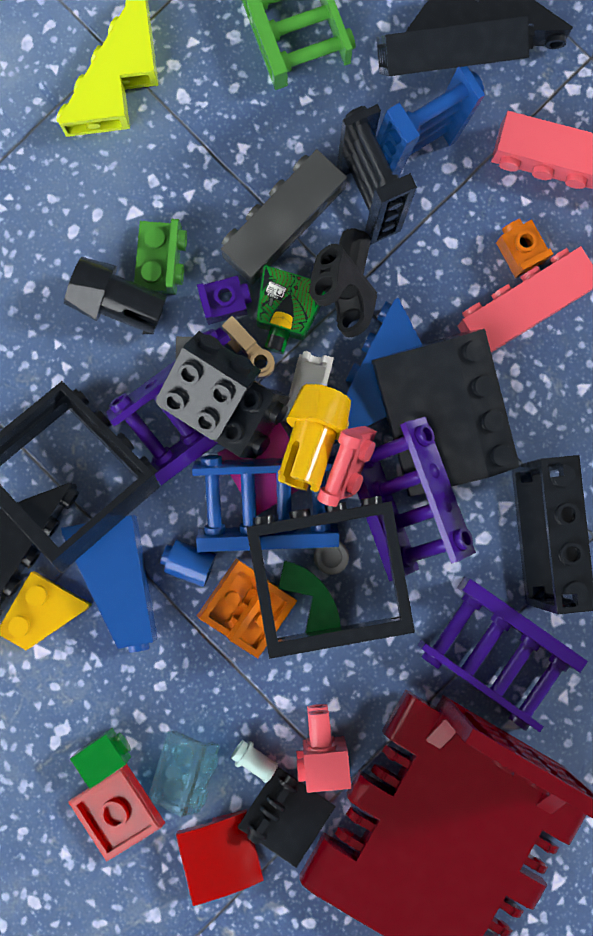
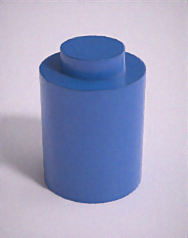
M176 540L173 546L167 544L160 564L165 565L164 573L205 587L216 554L197 552V547Z

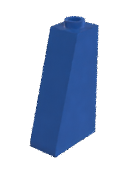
M129 515L75 562L117 648L128 647L129 653L150 649L149 643L154 642L158 637L138 520L136 515ZM85 524L62 527L61 531L64 540H68Z

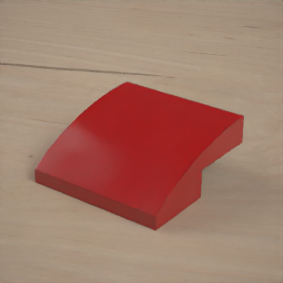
M247 809L214 817L212 822L177 831L176 838L193 906L234 894L264 881L256 845L247 838L248 834L238 828V825L247 813Z

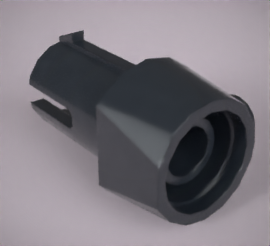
M81 257L69 281L64 304L95 321L102 314L143 330L142 334H154L163 311V305H165L167 295L115 275L117 271V266Z

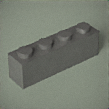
M318 149L310 156H302L293 167L294 173L286 181L283 179L279 180L269 192L271 197L262 206L260 204L255 205L245 218L247 222L239 230L236 228L232 229L222 240L221 244L223 247L221 252L223 258L251 285L262 276L264 265L271 267L346 189L347 176Z

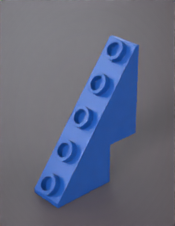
M399 298L394 299L392 304L387 301L384 303L377 317V320L382 322L377 334L369 333L361 351L367 353L362 364L354 363L347 376L346 381L351 384L346 394L351 399L348 429L360 426L369 428L387 419L371 360L422 345Z

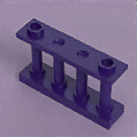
M220 327L217 330L210 329L204 332V334L218 339L223 346L231 341L228 334ZM175 361L129 395L124 393L115 398L109 405L110 409L106 411L109 421L114 427L125 420L153 455L150 463L158 471L155 477L161 486L218 444L162 409L181 434L180 441L170 448L164 447L136 412V410L151 399L156 401Z
M426 417L400 424L404 436L375 447L372 457L364 464L361 472L363 482L357 492L359 500L381 496L382 502L392 501L405 576L419 570L417 561L447 552L451 564L476 553L472 535L464 522L435 444L434 432L428 425ZM409 450L416 470L387 481L380 461ZM422 483L429 504L399 514L392 494ZM381 515L366 517L389 582L393 581ZM435 518L442 538L411 547L404 527Z
M464 577L457 589L464 593L461 598L464 602L433 647L420 640L418 646L425 651L421 657L437 669L442 664L506 708L511 712L508 719L523 730L527 731L529 726H531L538 732H541L544 726L533 719L532 715L562 671L567 672L571 668L581 673L588 661L475 581ZM483 606L493 613L490 618L493 622L465 663L460 667L444 655L475 610L479 611ZM513 627L522 634L519 639L521 644L489 688L473 675L503 631L506 630L508 632ZM541 647L551 654L548 659L550 664L523 704L518 708L502 696L533 650L537 652Z

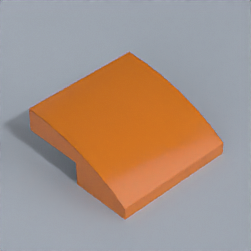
M236 558L197 614V617L225 635L229 641L258 659L266 648L267 643L254 569ZM267 579L277 632L297 600L284 590L278 589L277 585Z

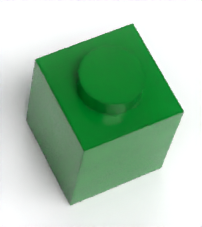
M110 728L78 750L70 760L89 789H91L127 764L131 758L129 754L131 748L123 734L120 732L116 734L113 728Z

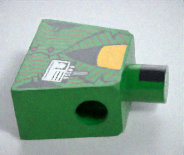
M264 265L257 312V327L269 331L264 348L274 353L284 354L289 337L304 340L321 306L310 295V278Z

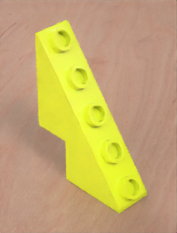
M125 0V7L120 16H115L111 21L108 36L103 45L96 47L91 57L90 67L85 75L81 74L74 85V94L68 104H63L58 111L56 121L66 137L130 129L125 90L159 85L148 0Z

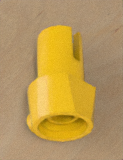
M305 384L301 387L286 418L287 423L293 427L280 470H278V481L307 491L309 485H311L310 489L314 492L320 490L334 442L339 439L341 431L348 429L349 426L348 419L351 399L347 395L320 384Z

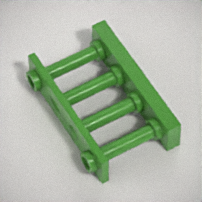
M241 0L275 90L288 86V72L292 71L291 67L339 51L344 66L351 64L352 50L356 48L352 30L350 28L345 29L335 0H320L322 6L277 22L274 19L268 20L265 10L268 9V5L281 0ZM324 20L328 21L333 34L332 38L290 53L286 51L280 52L276 42L280 40V36Z

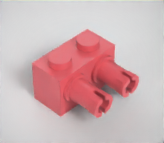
M327 704L307 706L309 738L303 740V751H296L298 782L306 781L307 793L351 789L349 756L345 737L331 736Z

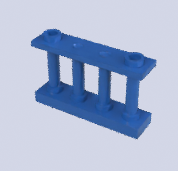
M468 66L458 67L445 93L413 113L410 111L405 112L400 102L386 111L376 138L394 175L400 176L410 155L442 135L449 146L457 141L485 96L482 80L475 71H470Z
M207 455L200 458L201 461H195L192 475H205L208 522L203 529L198 530L196 537L197 552L250 550L246 527L253 526V518H257L255 474L276 473L278 521L290 519L289 512L292 511L291 486L278 481V470H280L283 458L222 460V456ZM330 456L326 471H331L335 456ZM326 471L323 477L321 487H324L326 485ZM241 474L243 523L239 527L225 528V524H222L219 475ZM312 491L313 515L325 513V504L317 500L319 491ZM330 523L261 535L262 550L339 547L338 525Z

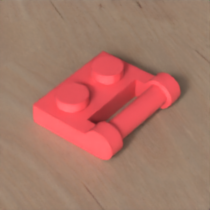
M366 426L341 431L338 439L340 447L327 483L324 487L320 488L317 496L319 502L337 507L340 500L351 497L359 491L363 482L361 472L365 462H368L374 453L376 444L373 440L377 431Z

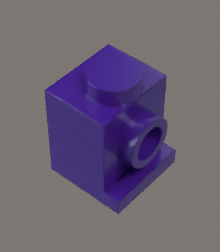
M238 275L207 284H197L208 325L228 320L231 316L237 318L248 315L246 304L252 303L247 282L240 284ZM230 292L232 297L229 301L222 302L219 299L220 294Z

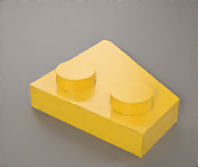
M32 571L0 625V636L24 650H28L88 610L92 603L39 573Z

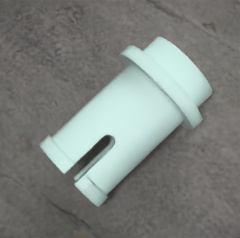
M242 740L231 756V759L235 761V766H243L262 779L264 783H267L275 773L278 763L255 749L253 742L249 741L246 743Z

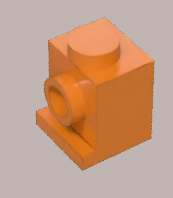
M521 219L509 223L502 229L504 234L496 242L515 278L527 273L536 266L544 264L553 255L551 248H547L532 220L524 224ZM520 238L525 239L528 245L527 248L520 244Z

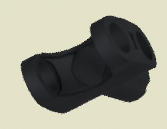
M356 228L343 231L339 244L328 245L319 252L315 259L310 283V295L318 305L328 306L335 303L337 327L348 338L358 336L368 328L377 300L376 290L363 275L371 239L365 231ZM359 319L354 326L348 328L353 321Z

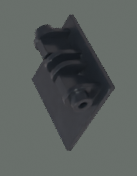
M277 767L271 779L264 785L243 817L238 828L248 834L247 838L257 845L261 843L297 868L336 806L316 792L307 793L306 785L298 782L296 778L280 767Z

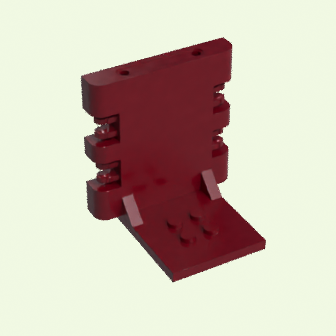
M405 689L382 732L388 739L409 751V755L407 756L389 745L384 746L382 752L385 756L401 764L402 767L398 774L395 775L384 766L374 764L371 772L390 784V787L365 772L358 771L351 783V789H348L346 792L347 798L355 806L373 816V818L356 808L350 807L346 815L352 822L366 829L363 836L359 837L343 827H338L335 835L355 850L323 832L300 872V882L312 894L383 936H498L487 930L488 928L501 936H510L513 930L504 921L494 916L500 908L510 916L520 918L524 910L506 898V896L526 908L534 910L547 887V883L542 877L523 867L525 864L541 874H545L548 868L541 859L530 854L535 844L549 854H556L559 849L555 843L541 835L542 831L570 845L586 816L588 815L593 818V791L565 766L448 697L442 695L435 707Z

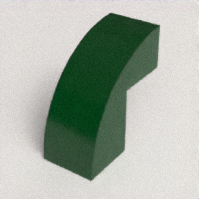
M284 560L278 589L312 596L304 633L341 627L336 604L323 582L303 566Z

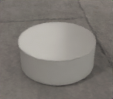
M339 542V547L316 548L314 561L318 569L323 573L330 575L338 574L346 568L349 561V553L345 545Z

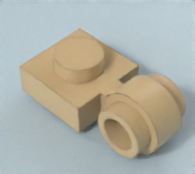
M231 316L222 325L224 332L231 338L227 345L235 353L242 350L254 366L259 359L267 361L266 367L260 369L261 372L257 377L260 379L267 378L273 373L275 368L273 355L269 351L262 349L256 343V340Z

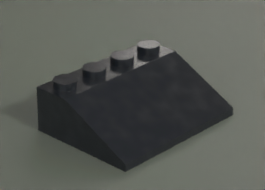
M485 329L465 331L371 360L393 440L404 436L400 424L426 417L428 425L434 432V441L451 487L490 478L520 467ZM409 450L397 454L402 475L416 470ZM422 483L406 489L408 496L425 493Z

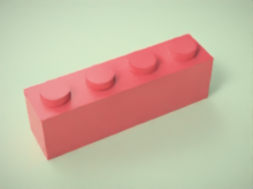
M507 111L500 125L491 162L499 164L500 168L507 171L522 170L530 172L537 179L551 180L553 178L564 181L571 188L583 189L587 187L593 189V133Z
M581 246L571 253L566 248L550 258L551 265L542 271L536 266L520 277L522 280L521 284L514 288L507 284L491 295L493 301L487 305L482 306L478 302L462 313L464 319H462L457 327L461 333L485 329L492 353L592 291V262Z

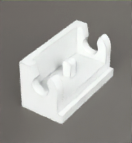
M304 351L302 355L299 354L289 393L290 400L286 405L288 411L282 421L287 422L286 418L302 386L305 384L327 386L334 357L323 355L322 358L316 357L308 351Z

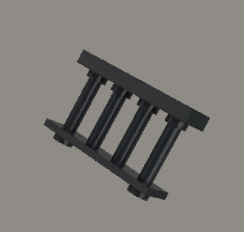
M378 104L366 108V106L357 107L350 111L345 119L342 120L337 168L343 174H352L369 210L365 232L370 236V245L401 231L417 188L411 173L400 178L397 174H393L379 145L376 132L381 110Z

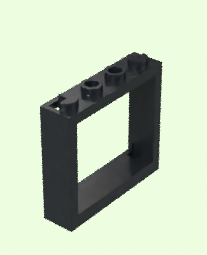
M528 16L376 37L379 74L397 76L529 58V49H533L534 26L533 24H528Z
M63 381L58 383L0 431V466L67 410H70L137 480L60 547H57L0 485V507L60 573L67 569L160 487L155 477L158 471L151 465L149 459L145 456L139 459L132 452L135 448L130 440L121 432L116 436L109 429L112 424L100 410L93 412L87 406L89 401L85 395L77 389L72 391Z
M580 455L541 458L520 464V467L512 470L526 604L555 614L593 611V573ZM559 471V476L550 477V473ZM520 472H531L532 482L521 483ZM543 586L544 595L541 598H534L532 587Z
M376 496L360 499L361 506L347 509L346 502H342L337 507L325 505V513L311 515L310 508L289 512L290 519L275 521L274 515L253 518L254 525L247 526L246 528L269 659L415 633L392 501L382 502V497ZM381 515L399 616L277 638L260 536Z

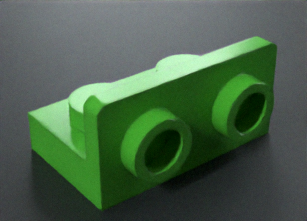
M172 218L171 223L140 221L134 283L162 294L176 295L177 285H183L184 264H179L180 251H186L187 230H182L179 219Z

